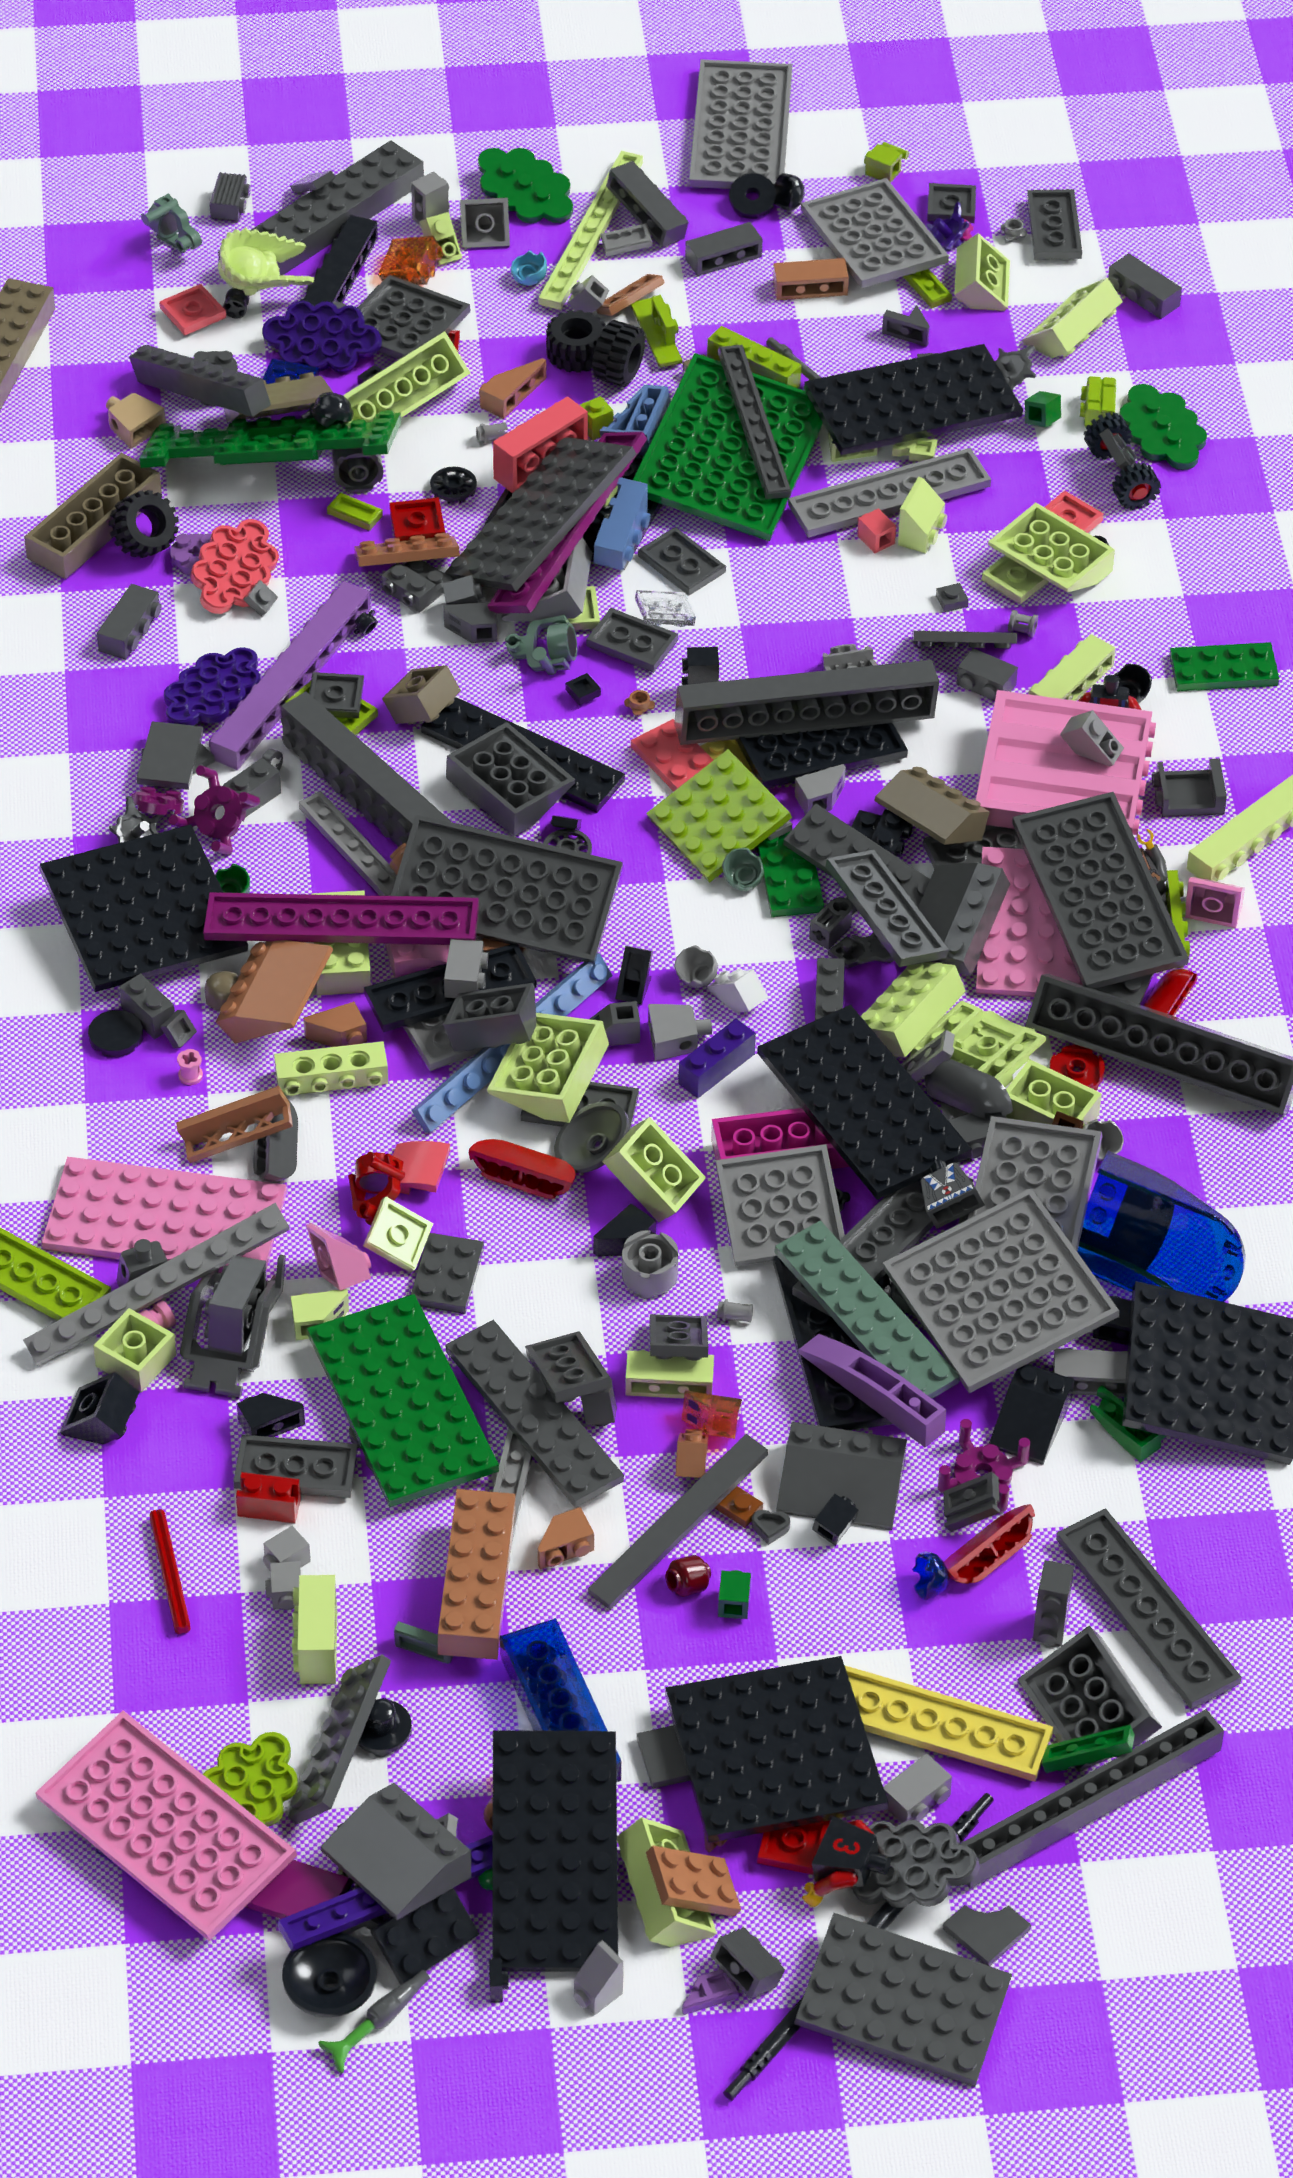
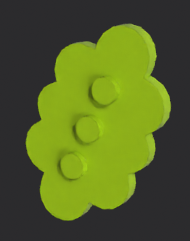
M266 1732L259 1735L251 1746L241 1742L225 1746L217 1757L218 1766L212 1767L203 1773L205 1777L267 1827L278 1823L282 1819L284 1814L283 1802L290 1799L298 1788L297 1774L294 1768L288 1765L291 1758L290 1743L285 1736L277 1732Z

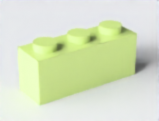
M628 1350L625 1395L712 1400L714 1355H708V1358H701L696 1361L687 1360L684 1357H673L663 1360L656 1358V1356H650L649 1351Z

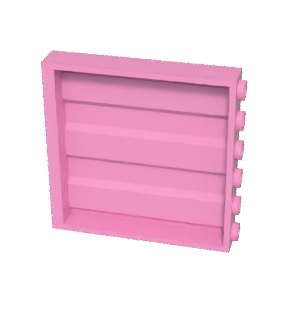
M997 690L976 801L980 802V806L990 811L986 825L1014 829L1012 820L1015 816L1114 791L1133 835H1137L1140 820L1135 818L1136 815L1141 816L1143 800H1140L1139 796H1144L1146 789V780H1142V776L1148 777L1150 761H1145L1146 757H1151L1153 742H1150L1149 738H1154L1156 723L1151 722L1153 711ZM1091 710L1096 713L1124 747L1113 766L1109 767L1075 754L1060 736L1071 717Z

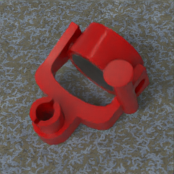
M368 1152L356 1159L355 1174L351 1173L348 1175L352 1208L356 1211L357 1216L365 1219V1222L370 1226L381 1200L384 1197H388L394 1201L400 1194V1182L405 1177V1172L402 1171L404 1162L390 1154ZM366 1193L377 1194L374 1197L365 1200Z

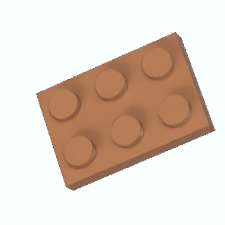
M652 1846L646 1851L662 1905L735 1917L741 1911L725 1858L659 1846Z

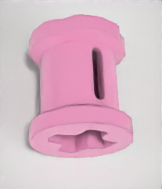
M187 1049L181 1051L177 1056V1063L180 1066L178 1077L180 1082L185 1085H196L203 1078V1071L200 1068L202 1057L198 1051Z

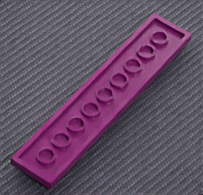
M643 431L604 433L598 442L631 446L636 454H638L647 437ZM634 458L516 592L503 589L497 590L487 605L490 611L506 614L531 613L535 609L537 603L617 486L619 477L622 478Z
M210 892L203 934L204 940L224 941L288 940L323 943L450 945L451 939L475 941L479 898Z

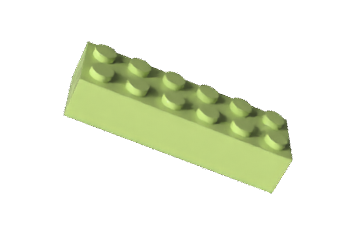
M444 331L343 396L349 400L354 411L352 421L362 419L365 422H373L375 415L385 410L401 413L402 418L471 373Z

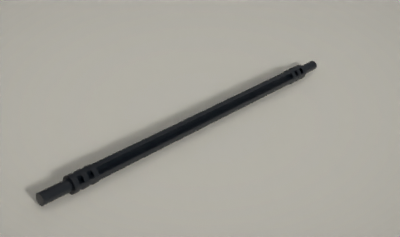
M984 1793L969 1811H964L951 1826L957 1833L960 1843L978 1825L980 1816L994 1802V1798L989 1793ZM885 1902L866 1924L886 1930L905 1907H892ZM803 1997L740 2067L741 2072L723 2092L728 2100L733 2101L750 2080L755 2081L801 2028V2026L794 2023Z

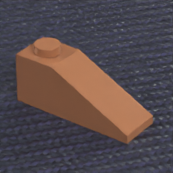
M541 358L494 375L487 383L482 384L479 389L480 408L502 419L506 418L547 378L546 360Z

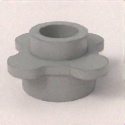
M1010 218L1000 226V230L1005 233V239L1017 240L1020 237L1025 238L1027 236V231L1023 229L1024 223L1020 219Z

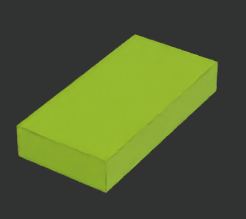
M339 493L327 506V514L369 531L383 516L382 509L343 493Z

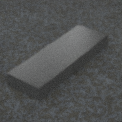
M332 170L312 173L290 185L293 193L318 190L336 177Z

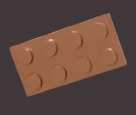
M439 533L435 535V538L425 539V536H412L407 541H400L399 538L386 539L385 543L375 544L374 541L360 542L359 546H354L355 558L359 567L460 556L459 545L455 537L450 536L449 533Z

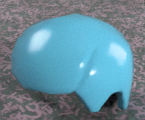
M529 250L524 255L518 256L512 261L511 274L515 281L521 285H537L545 278L547 273V261L542 252L535 254Z

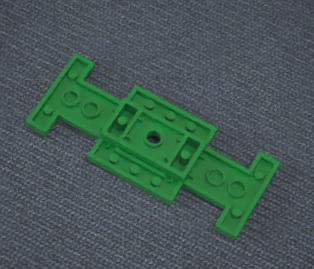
M385 410L376 414L373 422H365V420L359 419L353 420L351 423L341 424L340 421H335L328 428L322 426L314 418L296 419L295 416H285L281 420H271L269 417L258 418L256 421L235 419L229 423L226 430L218 431L217 428H208L203 430V432H194L192 429L182 430L181 425L174 426L173 423H163L156 427L139 458L140 468L165 467L170 458L214 456V464L235 465L319 460L322 451L330 449L362 448L363 456L388 454L402 422L401 413Z

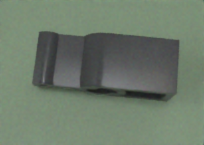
M848 897L834 898L810 920V940L829 950L850 930L852 915L858 910Z

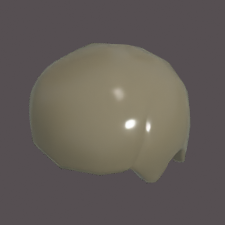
M230 971L212 974L205 983L206 1004L214 1010L220 1011L239 975Z

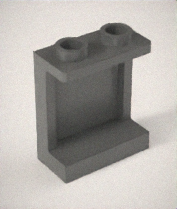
M1220 758L1209 759L1208 770L1164 771L1163 762H1157L1156 772H1152V787H1157V791H1155L1156 807H1160L1162 817L1225 814L1227 794Z

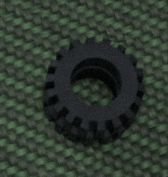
M570 310L567 313H559L558 317H553L546 329V352L550 363L556 365V368L560 370L565 369L566 372L576 371V373H581V371H591V368H593L594 350L598 338L606 326L605 322L601 321L598 315L593 316V313L583 312V310Z
M612 320L605 326L598 338L593 355V374L596 379L621 387H626L631 383L639 370L644 354L645 334L643 329L617 320Z
M152 490L139 491L122 499V501L114 506L116 509L112 510L110 514L113 519L109 521V527H113L110 535L111 537L115 536L116 541L114 543L116 546H122V552L125 554L130 552L131 557L140 556V558H145L167 549L170 543L174 542L176 537L173 534L178 533L179 530L175 523L179 522V518L174 516L173 512H176L175 507L169 506L171 501L168 498L162 499L163 494L159 492L153 494ZM138 511L144 513L151 522L152 532L150 537L142 534L137 527L136 515Z

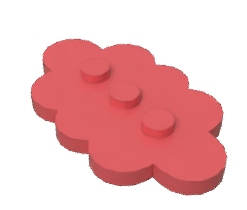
M246 519L241 521L237 528L221 525L212 531L209 543L201 547L198 556L199 561L193 565L190 574L192 583L202 590L200 602L204 609L211 613L223 614L228 612L233 604L239 607H250L243 599L254 584L261 580L268 586L271 578L270 571H273L277 566L279 554L274 546L267 543L269 531L265 524L255 519Z

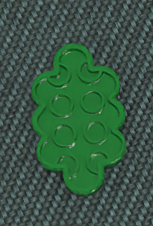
M488 148L478 156V167L483 174L480 180L481 191L490 198H508V211H515L516 216L521 221L535 223L545 218L553 223H562L569 220L573 215V203L568 197L571 190L570 180L566 175L554 172L550 162L541 159L536 160L535 155L526 148H515L508 153L499 148Z
M1137 384L1131 387L1128 391V403L1120 408L1119 415L1124 418L1131 430V441L1140 445L1141 454L1151 461L1166 460L1169 465L1179 470H1188L1198 464L1199 450L1205 447L1207 441L1206 430L1197 425V414L1185 408L1186 402L1184 398L1176 393L1167 392L1160 394L1155 387L1148 384Z

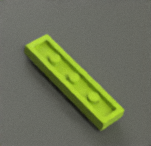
M1167 870L1168 878L1165 882L1167 888L1165 892L1167 911L1189 957L1190 942L1185 941V937L1188 936V922L1183 921V917L1186 915V902L1181 901L1180 898L1184 895V883L1179 881L1178 870Z

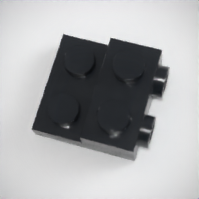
M884 809L882 815L859 810L852 828L896 857H901L905 847L904 840L905 838H910L913 825L887 809Z

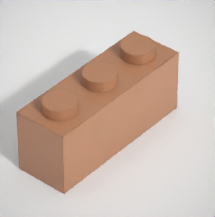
M845 258L773 263V286L776 301L848 295L849 276Z

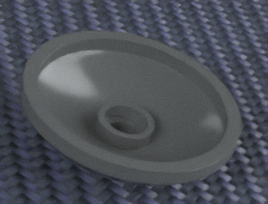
M606 1101L593 1103L580 1109L573 1115L570 1123L565 1122L560 1129L554 1145L555 1157L568 1162L574 1168L575 1173H585L601 1168L605 1165L602 1161L629 1131L630 1124L626 1112L616 1103Z

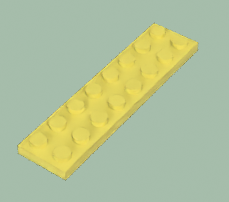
M845 1665L866 1732L1033 1782L1036 1781L1043 1755L1053 1734V1726Z

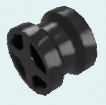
M231 288L227 291L223 304L227 316L234 319L245 316L250 297L246 296L243 290Z

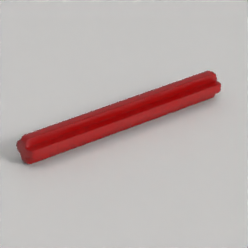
M163 1509L152 1510L149 1514L174 1630L177 1634L188 1633L191 1629L166 1514Z

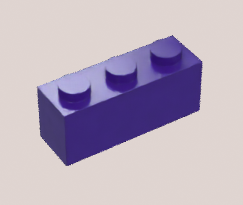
M734 1019L679 1062L678 1084L696 1098H700L755 1055L756 1033L738 1019Z

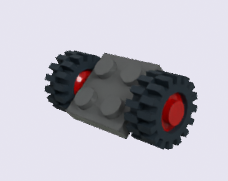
M1110 412L1106 413L1105 417L1102 414L1099 415V420L1093 419L1091 421L1092 425L1086 426L1087 431H1084V440L1093 456L1095 455L1098 459L1100 457L1106 459L1109 456V458L1114 459L1117 466L1121 469L1119 471L1121 475H1116L1115 481L1112 482V489L1118 501L1125 509L1130 508V510H1135L1136 506L1138 509H1142L1143 504H1146V506L1150 505L1149 501H1155L1156 499L1155 494H1160L1161 484L1150 465L1136 463L1135 459L1138 458L1136 453L1130 446L1127 447L1126 445L1131 443L1132 433L1121 415L1118 416L1117 413L1111 415Z

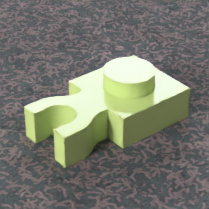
M920 438L894 444L892 456L901 457L907 455L909 460L918 462L935 458L938 440Z

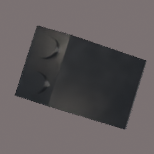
M1028 1364L1016 1369L989 1444L997 1446L999 1451L1017 1456L1019 1440L1027 1438L1030 1440L1029 1461L1044 1465L1072 1402L1075 1379Z

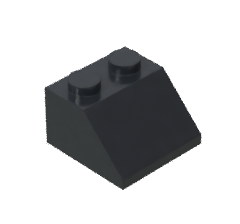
M116 1372L79 1387L60 1433L63 1436L102 1445L120 1439L127 1430L126 1424L129 1416L136 1408L135 1402L139 1391Z

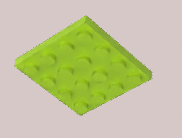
M729 749L646 813L649 820L709 883L723 873L722 863L729 852L737 848H748L751 851L792 819L790 812Z

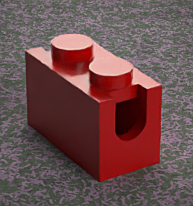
M241 1472V1490H237L236 1493L237 1517L296 1523L301 1501L299 1479Z

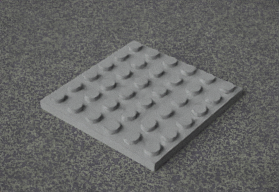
M1032 1188L883 1262V1269L946 1361L957 1372L960 1381L968 1393L1119 1317V1310Z

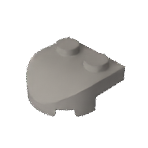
M843 644L831 647L830 654L823 653L824 671L878 665L874 660L873 649L869 646L859 650L855 644Z

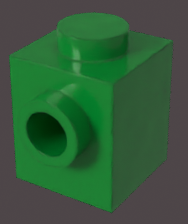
M1039 391L1024 400L1025 424L1049 427L1061 418L1060 394Z
M721 1570L718 1617L748 1619L751 1573L739 1570Z

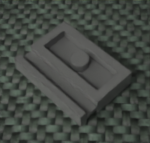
M990 1472L945 1490L944 1516L947 1518V1522L944 1523V1527L953 1532L1000 1513V1509L997 1507V1502H999V1477Z

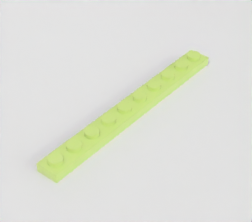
M621 150L612 168L630 161H634L641 168L643 155ZM609 173L538 297L539 305L562 310L571 294V288L577 283L601 240V233L606 231L621 202L606 187Z

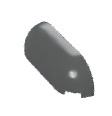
M949 1059L938 1065L931 1074L925 1075L924 1086L927 1095L938 1101L985 1118V1113L1002 1112V1116L1013 1112L1011 1098L1000 1081L987 1073Z
M289 1099L293 1127L254 1140L253 1171L254 1174L266 1181L278 1182L292 1176L297 1168L298 1116ZM283 1113L274 1116L270 1122L275 1123L284 1120Z

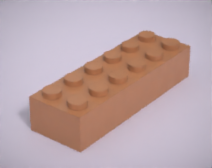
M456 1489L438 1627V1655L498 1660L515 1521L516 1494Z

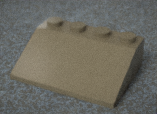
M314 373L299 375L300 379L290 380V376L276 378V383L266 384V380H263L271 405L253 417L224 408L226 423L232 422L235 419L247 420L309 410L310 405L315 403L319 395L334 392L322 376L314 377Z

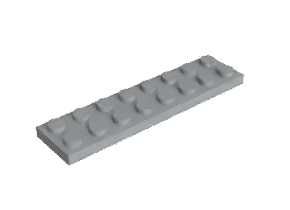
M967 448L788 498V506L809 538L858 524L859 517L878 508L886 516L900 512L903 502L918 477L923 478L942 500L991 487V478L973 450Z

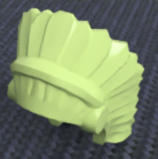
M247 228L241 231L235 229L233 232H227L226 238L222 239L220 260L218 262L219 274L228 285L243 290L246 296H252L258 290L272 287L302 286L314 283V277L280 275L277 262L282 263L289 258L303 253L306 245L302 242L296 243L294 239L287 240L285 236L278 238L276 233L269 234L267 231L260 233L256 229L250 231Z

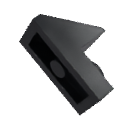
M625 946L615 999L627 1002L637 1001V1004H643L652 977L649 976L653 956L652 950Z

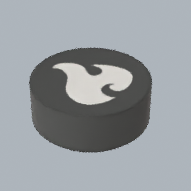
M268 749L262 758L280 771L283 764L282 752Z

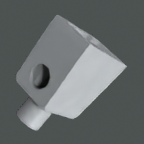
M648 1004V1026L655 1061L692 1053L698 1048V1036L712 1035L711 1019L695 1020L693 1007L690 1005Z

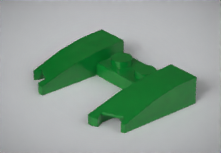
M1101 1385L1097 1390V1396L1102 1400L1099 1407L1091 1404V1414L1128 1453L1141 1463L1161 1448V1442L1167 1436L1122 1426L1124 1402Z

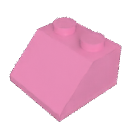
M1190 877L1186 896V915L1184 918L1237 928L1243 906L1245 887Z
M306 1224L321 1277L340 1291L371 1279L369 1272L371 1261L366 1252H362L355 1244H351L343 1237L315 1224Z

